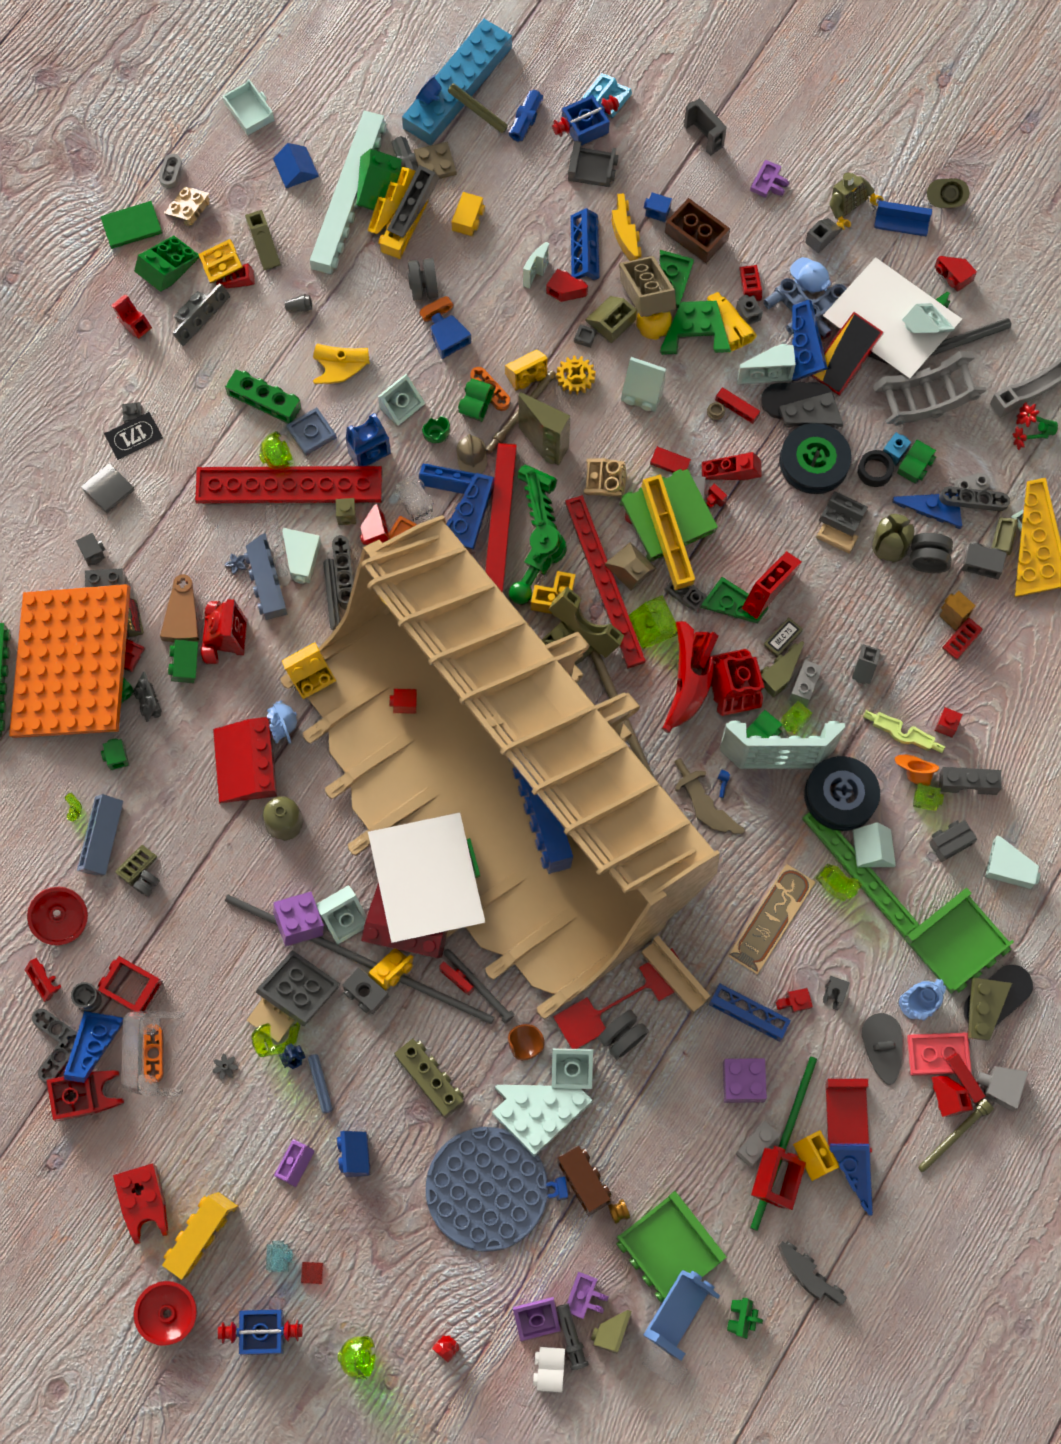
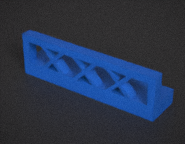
M586 208L570 215L571 276L576 279L587 276L592 280L600 278L598 214ZM582 217V220L577 227V219ZM582 232V237L577 242V237ZM580 248H582V253L579 256V258H577V253L579 252ZM582 263V271L578 272V268Z
M719 984L709 1003V1006L779 1042L782 1040L791 1022L790 1019L722 984ZM720 991L727 992L731 1001L718 997ZM735 1002H746L749 1010L745 1011L737 1007ZM757 1010L763 1011L766 1019H760L753 1012ZM779 1019L785 1022V1024L780 1029L772 1025L771 1021Z

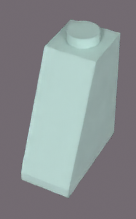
M283 528L282 532L291 578L300 584L310 583L321 545L320 536Z
M996 836L992 843L985 877L1032 889L1040 880L1039 866L1002 837Z

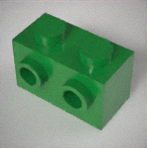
M175 640L173 645H170L169 657H172V664L168 665V675H171V681L194 683L196 679L198 642Z

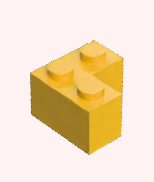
M557 571L553 588L534 585L531 610L552 614L549 610L552 601L566 587L572 591L574 590L575 574Z

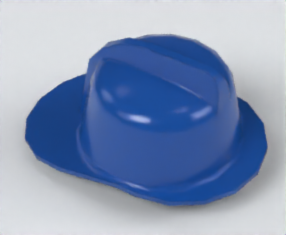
M435 74L423 86L416 99L426 104L440 99L439 94L442 87L435 79Z

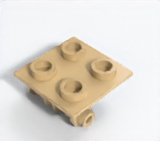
M184 187L165 211V214L184 219V223L187 226L193 225L197 217L200 216V213L209 205L210 198L208 196L210 194Z
M261 997V1001L246 1021L279 1043L295 1020Z

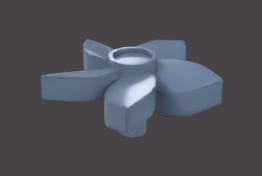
M231 553V561L224 564L226 567H232L233 575L238 571V568L240 570L246 569L243 563L245 561L244 555L236 557Z

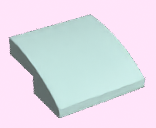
M548 242L538 247L527 260L523 268V287L530 289L535 275L543 276L549 263Z

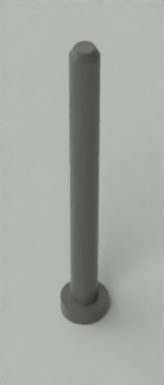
M450 949L444 951V955L466 976L465 978L503 1017L502 1021L505 1024L508 1023L515 1016V1013L512 1010L508 1012Z

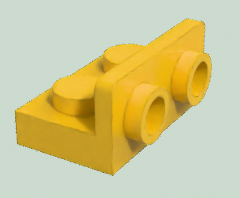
M393 949L369 971L368 976L386 991L390 986L394 987L404 973L408 974L411 971L414 956L410 954L406 957L398 949Z

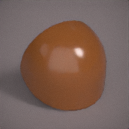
M518 1025L508 1035L510 1050L518 1060H530L536 1057L544 1048V1037L541 1031L533 1025Z

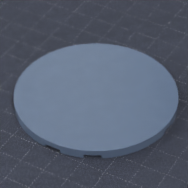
M478 1127L457 1134L437 1152L427 1174L426 1200L434 1222L450 1240L462 1247L475 1251H498L517 1244L536 1227L546 1207L548 1195L546 1184L548 1180L539 1155L537 1154L534 1157L508 1130Z

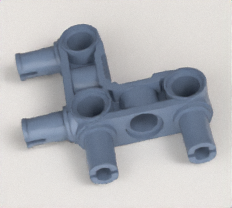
M785 278L776 287L774 293L764 299L763 303L767 309H770L782 301L792 312L793 305L808 299L811 300L819 333L825 339L832 333V330L823 321L825 319L823 315L839 298L835 294L842 295L847 288L842 284H836L827 289L818 299L812 300L804 294L802 288L793 279ZM791 322L786 326V329L793 335L794 330L792 329Z

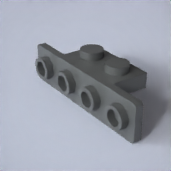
M218 284L209 295L197 291L174 315V318L181 323L173 332V336L180 345L184 346L230 298L229 293L222 284Z

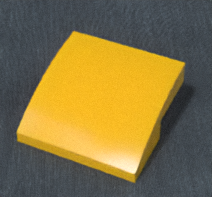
M231 239L198 254L210 283L243 268Z

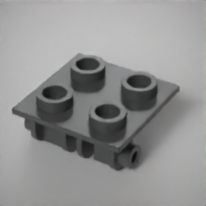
M144 671L134 688V695L139 700L141 715L148 722L151 716H154V718L160 717L162 710L159 703H157L158 699L155 698L156 694L153 685L148 681Z

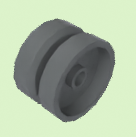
M427 258L423 260V271L420 270L418 260L408 261V280L410 290H412L413 301L423 299V288H426L429 299L438 298L434 259Z
M921 533L914 536L911 543L910 567L925 573H942L951 568L952 558L950 554L953 551V541L951 538L938 533Z
M631 1009L611 1022L598 1036V1040L604 1046L614 1043L610 1049V1054L616 1060L633 1049L649 1033V1030L643 1023L632 1027L637 1021V1016Z

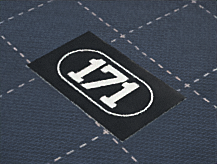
M150 412L104 433L117 460L163 438Z

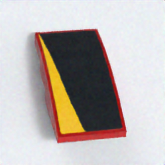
M853 312L824 353L828 369L811 376L820 383L827 385L834 393L840 396L861 369L862 364L873 351V347L884 332Z

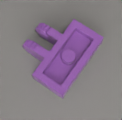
M765 159L750 187V191L765 198L770 190L774 194L783 196L785 190L782 187H787L789 181L778 175L781 171V166Z
M578 1272L567 1301L571 1315L584 1319L587 1308L603 1314L604 1309L601 1306L589 1303L591 1296L602 1301H608L609 1296L594 1291L598 1279Z

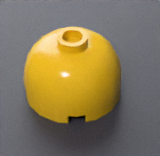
M670 311L652 314L648 317H641L639 313L637 314L636 326L642 336L656 340L667 335L672 324Z

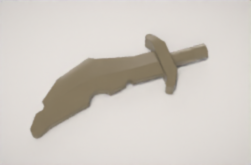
M681 758L674 761L683 776L677 783L675 791L678 792L680 788L685 786L693 803L695 817L711 829L725 833L731 831L733 834L744 833L745 829L738 825L723 810L715 809L714 801L709 795L705 794V790L698 778L705 777L706 772L694 771L690 774Z

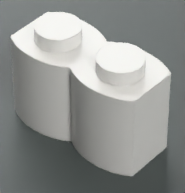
M540 1347V1352H535V1365H539L538 1373H534L533 1386H537V1391L562 1393L565 1349Z

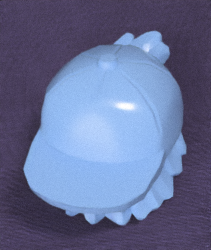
M802 257L791 265V275L794 281L802 288V291L807 290L813 294L823 290L826 291L831 286L829 273L821 263Z
M282 700L276 701L273 707L267 709V712H269L267 718L271 719L270 731L275 743L286 737L288 743L292 744L289 734L296 728L297 714L290 706L282 703Z
M937 979L936 982L922 981L913 985V987L900 996L899 1006L902 1012L910 1019H922L923 1021L928 1016H933V1013L943 1002V995L946 991V986H943V980Z

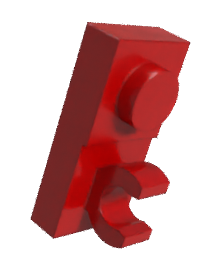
M37 958L29 961L25 972L43 1001L46 1002L52 998L54 993L60 990L61 985L53 986L51 984L55 981L56 977L51 976L48 979L44 966L39 963Z

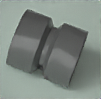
M88 982L77 984L71 992L72 1002L83 1012H94L102 1003L100 992Z

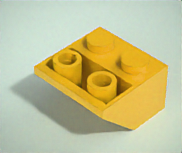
M535 350L505 365V375L515 391L525 389L530 383L544 379L547 375L548 358L540 351Z
M315 642L282 660L286 672L302 699L336 682L331 669Z

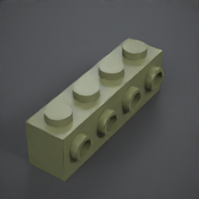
M411 1039L396 1051L394 1055L446 1119L464 1104L462 1099L464 1095L457 1087L454 1089L450 1085L452 1080L446 1072L441 1073L438 1070L439 1064L433 1056L429 1058L426 1055L425 1051L427 1049L421 1041L416 1042L414 1039Z

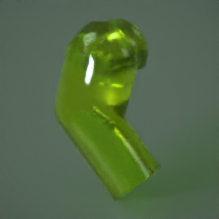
M71 792L64 799L70 805L69 813H67L66 817L69 821L74 822L81 815L82 804Z

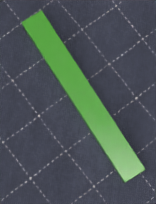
M810 812L802 818L903 938L919 926V923L871 867H857L855 849L840 831L823 826L815 820Z

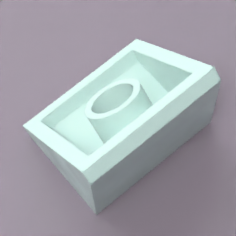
M407 374L378 396L379 408L397 426L426 404Z
M878 822L853 829L857 867L896 866L891 829Z
M553 1048L552 1088L592 1089L593 1049Z

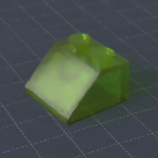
M663 595L645 602L629 614L642 649L677 636L676 621Z

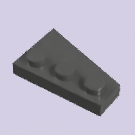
M832 392L779 406L780 415L786 426L819 423L843 427V421Z

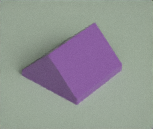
M553 1297L513 1307L520 1341L561 1331Z

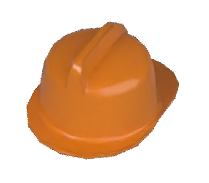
M905 754L895 757L897 765L906 769L908 780L917 785L930 786L934 772L939 770V766L929 763L912 755Z

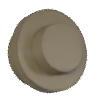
M714 402L708 406L707 415L712 420H720L725 415V408L721 403Z

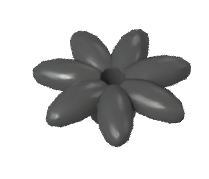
M223 1053L222 1061L214 1060L218 1067L212 1071L213 1073L220 1072V1080L226 1074L233 1078L231 1070L239 1068L237 1065L232 1064L235 1060L234 1056L227 1060L226 1055Z

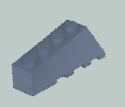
M266 533L246 545L247 553H244L246 563L251 564L252 569L248 571L251 581L255 580L256 586L253 587L255 597H259L261 603L257 604L260 615L264 614L265 619L269 620L288 615Z

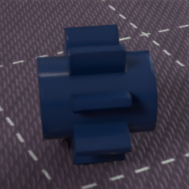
M292 1043L283 1047V1054L279 1055L284 1068L289 1066L292 1069L302 1065V1059L306 1058L301 1046L298 1045L296 1047Z

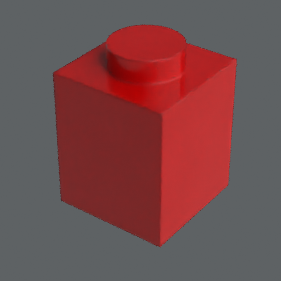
M394 688V693L390 695L389 707H393V713L416 714L417 689Z
M944 707L934 731L953 738L963 714Z

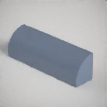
M104 794L95 797L77 871L92 875H106L123 800Z

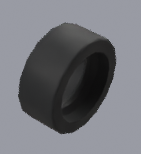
M881 450L868 451L860 459L857 471L858 476L864 484L870 487L884 486L889 482L894 472L893 460L887 453ZM871 460L882 462L887 468L885 475L882 477L869 475L865 471L866 463Z

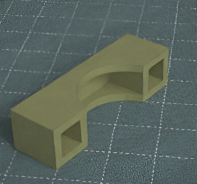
M566 587L552 601L549 610L555 617L563 621L569 629L575 633L579 632L597 653L605 658L608 657L620 646L624 635L610 623L595 625L587 621L580 611L581 598L570 588Z

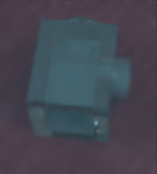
M272 1241V1244H267L266 1270L268 1272H289V1262H293V1250H290V1246L285 1244V1241Z

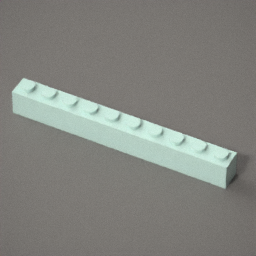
M363 111L310 258L312 270L332 275L333 269H336L338 266V255L343 252V241L345 238H348L349 225L353 223L355 218V208L359 207L356 203L360 156L370 148L374 150L380 148L382 133L385 134L387 128L384 115Z

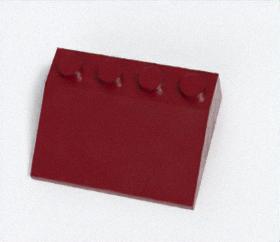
M378 883L365 921L361 941L434 958H442L448 931L391 943Z

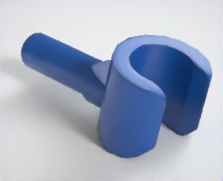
M721 770L717 778L723 781L720 789V798H724L725 789L730 778L729 772Z

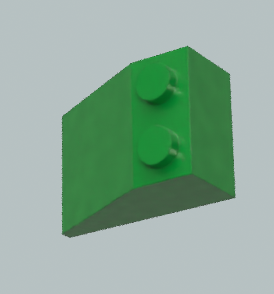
M371 148L361 155L356 205L374 211L378 197L385 198L390 182L397 183L401 172L402 159Z

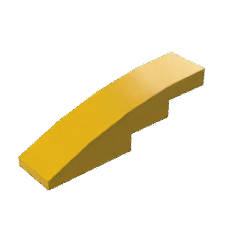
M402 167L397 183L390 182L385 198L378 197L367 231L378 234L389 222L398 209L414 177L415 170Z

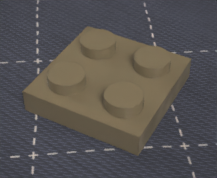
M448 141L414 149L418 167L421 165L435 172L440 177L439 179L457 175Z

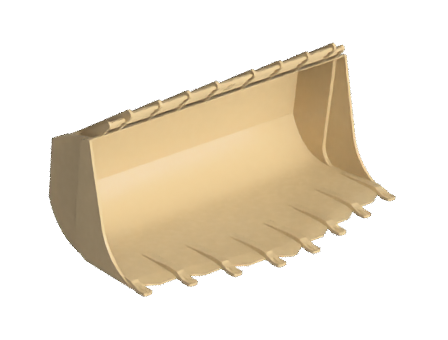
M441 515L420 523L384 543L377 540L363 547L346 612L336 629L319 647L336 682L307 697L322 719L305 730L303 738L307 743L311 744L325 733H329V753L345 774L325 787V792L329 798L334 799L351 787L352 809L368 829L348 843V850L355 856L370 846L368 835L370 831L455 813L461 814L466 839L471 838L480 872V877L475 879L485 918V923L465 928L481 948L503 955L485 968L486 974L490 979H496L515 964L532 987L554 994L537 1007V1013L546 1019L650 942L665 927L666 921L689 903L717 874L720 853L718 850L714 851L625 743L633 734L626 727L624 721L640 709L634 698L629 693H622L595 706L577 684L584 674L575 665V661L581 658L583 653L590 647L579 632H576L545 645L446 525L445 517ZM288 673L281 677V684L286 689L295 686ZM394 688L417 689L416 714L393 713V707H389L390 695L394 693ZM514 766L533 788L532 793L534 795L538 794L564 827V833L567 835L573 854L571 868L548 874L547 869H543L540 859L542 858L541 850H537L535 845L536 834L531 832L529 825L531 821L530 815H526L523 804L525 799L520 797L518 786H520L519 780L515 779L512 768ZM458 929L449 930L447 932L446 938L455 933Z

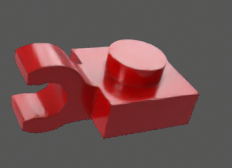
M808 988L790 991L787 993L788 998L778 999L775 1002L777 1010L791 1007L792 1013L813 1007Z

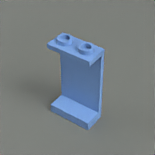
M684 1270L679 1274L643 1334L662 1350L682 1361L685 1353L677 1348V1345L706 1296L709 1294L717 1299L720 1297L714 1291L715 1287L705 1280L704 1282L701 1281L702 1276L694 1271L688 1273Z

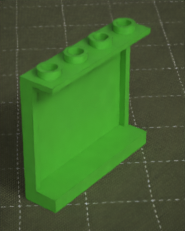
M679 469L668 478L662 477L684 546L715 533L718 526L689 470L682 471V469ZM642 487L635 493H626L622 496L620 506L624 507L647 552V559L652 562L663 557L664 555Z
M967 887L904 939L938 979L943 980V985L946 986L950 994L955 991L960 993L968 986L966 982L969 979L978 978L982 974L980 970L985 966L988 969L997 962L995 958L1000 954L1004 957L1012 950L1010 946L1014 943L1013 940L1009 942L972 900L970 897L972 893Z
M676 1191L671 1193L665 1200L616 1238L618 1240L616 1243L622 1253L627 1252L631 1257L629 1262L636 1270L640 1269L644 1274L642 1279L649 1287L652 1285L657 1291L655 1296L661 1303H663L682 1270L688 1273L694 1271L703 1277L727 1258Z

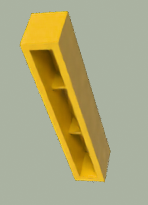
M660 474L643 479L641 484L642 491L674 589L678 590L692 586L695 582V577L662 476Z

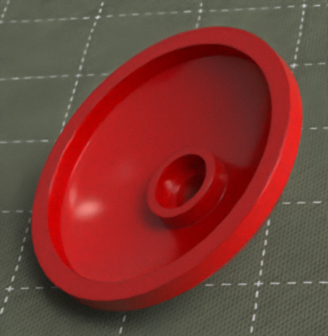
M59 886L50 887L38 893L31 901L27 911L28 926L32 934L41 942L49 945H64L74 941L85 929L88 919L87 907L81 896L69 888ZM55 910H59L61 913L60 915L55 916L53 915V912Z
M161 1281L147 1287L138 1297L134 1307V1322L138 1332L148 1342L160 1346H168L180 1342L191 1332L196 1322L197 1307L192 1294L181 1284L172 1281ZM167 1310L171 1312L169 1318L164 1317V1312Z

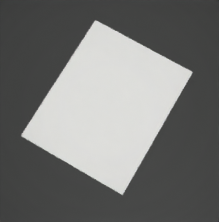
M876 257L823 315L841 329L852 313L855 312L882 330L884 334L873 347L872 352L908 378L913 376L950 332L912 333L906 329V324L902 321L907 313L916 304L932 303L954 328L962 320V318Z
M460 813L368 832L391 943L485 923Z

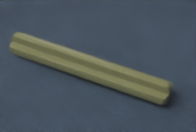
M453 83L449 87L448 92L500 133L505 132L508 125L456 84Z

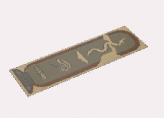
M786 864L728 956L758 975L814 886L815 881Z

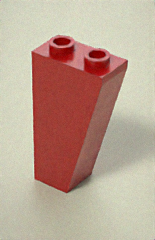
M786 551L755 582L741 609L758 619L792 579L802 561Z

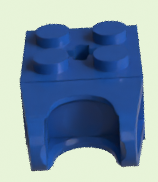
M375 413L371 414L364 424L358 427H353V425L347 427L346 443L348 454L356 466H369L391 454L389 437Z

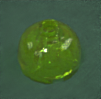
M278 431L266 436L260 445L261 453H259V458L263 464L266 463L273 469H282L293 464V462H290L293 459L286 441L279 439L282 435Z
M352 1337L344 1343L338 1352V1362L343 1372L351 1378L365 1380L367 1379L366 1376H371L373 1372L375 1354L371 1355V1347L375 1348L371 1337Z

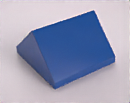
M287 143L273 158L286 189L319 177L305 146Z

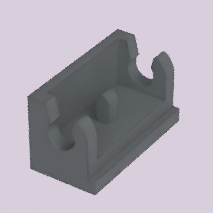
M830 976L825 984L826 990L823 996V1003L825 1004L827 998L831 996L835 999L833 1009L838 1011L844 1002L850 982Z

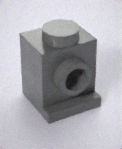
M748 295L740 297L736 306L739 315L748 325L761 321L763 311L760 309L755 297H749Z

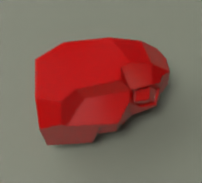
M442 1336L432 1349L449 1363L459 1351V1344L450 1336Z

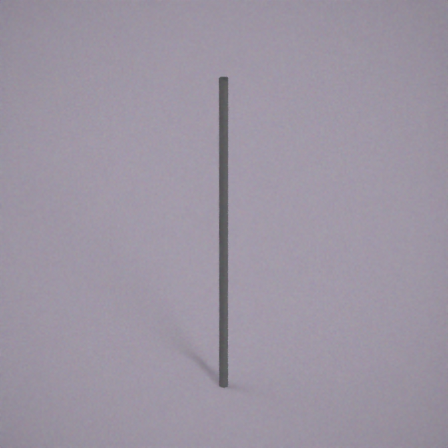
M229 894L226 896L225 902L277 925L274 915ZM322 937L309 940L370 969H373L378 964ZM402 975L399 982L489 1024H492L495 1018L407 976Z

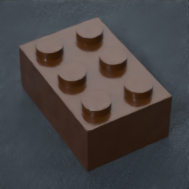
M688 198L666 221L665 233L703 262L707 263L728 241L730 228Z
M577 1146L558 1157L557 1164L586 1214L590 1216L610 1203L612 1194L606 1184L602 1186L600 1182L601 1175L595 1166L591 1167L589 1163L591 1158L586 1149L581 1150L580 1146Z

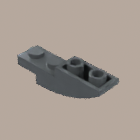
M782 1241L778 1246L787 1268L798 1283L817 1300H820L825 1295L839 1306L843 1305L847 1299L843 1295L845 1292L836 1285L832 1287L827 1284V1279L821 1274H813L817 1267L813 1263L815 1260L805 1253L803 1255L796 1251L797 1247L788 1241L784 1243Z

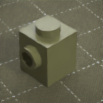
M354 498L336 499L338 525L357 524Z

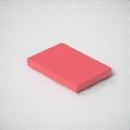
M968 1033L907 1035L910 1076L955 1074L946 1058L956 1052L971 1072Z

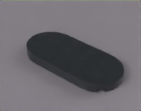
M818 382L774 383L764 390L761 405L763 410L769 413L771 417L782 419L779 406L832 392V390L827 385Z
M1018 965L1003 966L988 979L1012 983L995 1027L1027 1000L1032 993V978L1024 968ZM971 994L964 1003V1017L968 1023Z

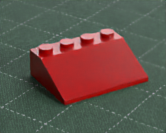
M267 717L247 719L213 729L219 803L277 797L272 732L269 728L271 723Z

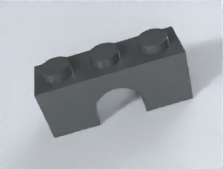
M943 767L939 773V792L959 793L960 790L974 789L978 790V794L997 795L1002 789L1001 770Z

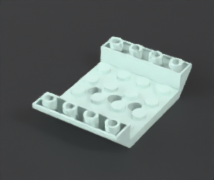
M730 721L726 723L720 751L739 769H814L835 751L844 731L845 723L829 721L825 723L820 736H810L809 738H801L800 736H790L789 738H781L780 736H770L769 738L751 736L746 738V723Z

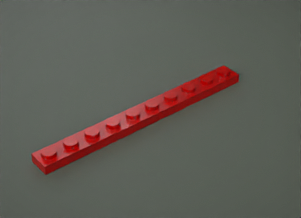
M581 495L565 500L566 508L610 624L624 635L619 648L627 669L644 664L646 661L613 573L605 566L608 560L584 497Z

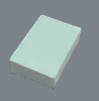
M250 79L245 84L223 95L225 105L247 136L274 121L273 111L265 102L267 100L266 96L262 91L260 93L257 91Z

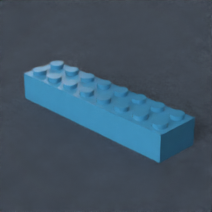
M483 18L435 76V79L442 87L439 94L440 99L438 101L434 100L430 104L416 99L402 116L403 129L427 144L433 145L465 106L448 92L449 87L454 83L472 97L511 50L512 35Z

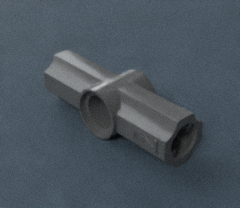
M396 137L392 141V146L396 157L402 159L401 169L402 167L415 170L416 173L418 168L416 157L411 152L406 137Z

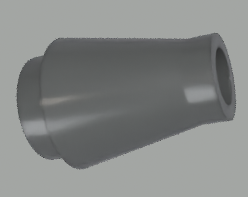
M303 294L293 299L285 300L286 311L308 312V310H312L311 296Z

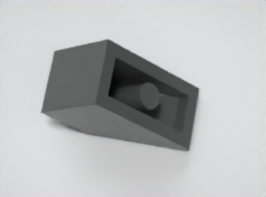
M865 644L862 645L852 679L861 684L871 683L881 652L880 649Z

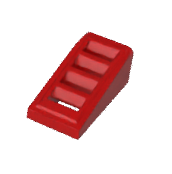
M249 263L243 264V268L225 276L226 282H223V278L217 280L216 286L222 284L227 289L254 285V270Z
M757 265L739 267L743 296H754L756 301H761L762 287Z
M968 618L942 648L957 660L976 640L983 629L972 619ZM963 632V633L966 634L970 639L968 640V639H967L965 636H963L961 633ZM956 638L961 640L965 645L963 646L960 642L956 640ZM952 643L960 649L959 652L951 646Z

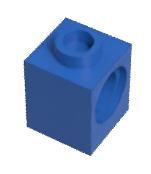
M652 192L650 198H646L643 208L646 209L645 216L666 222L671 209L672 198Z

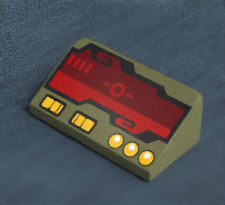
M132 598L129 601L127 633L130 637L144 633L137 601Z

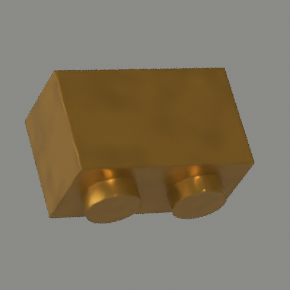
M960 591L955 595L951 593L941 607L940 617L957 631L970 618L976 605Z

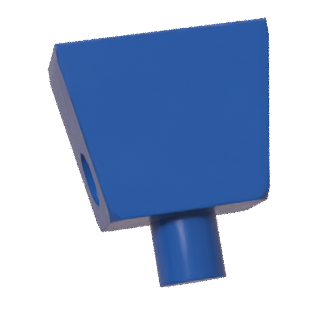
M440 313L432 316L431 320L434 325L430 327L431 336L442 359L471 344L470 332L453 315L445 319Z

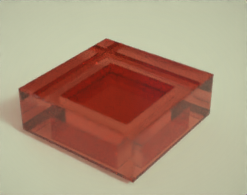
M302 1262L301 1283L322 1284L324 1263Z

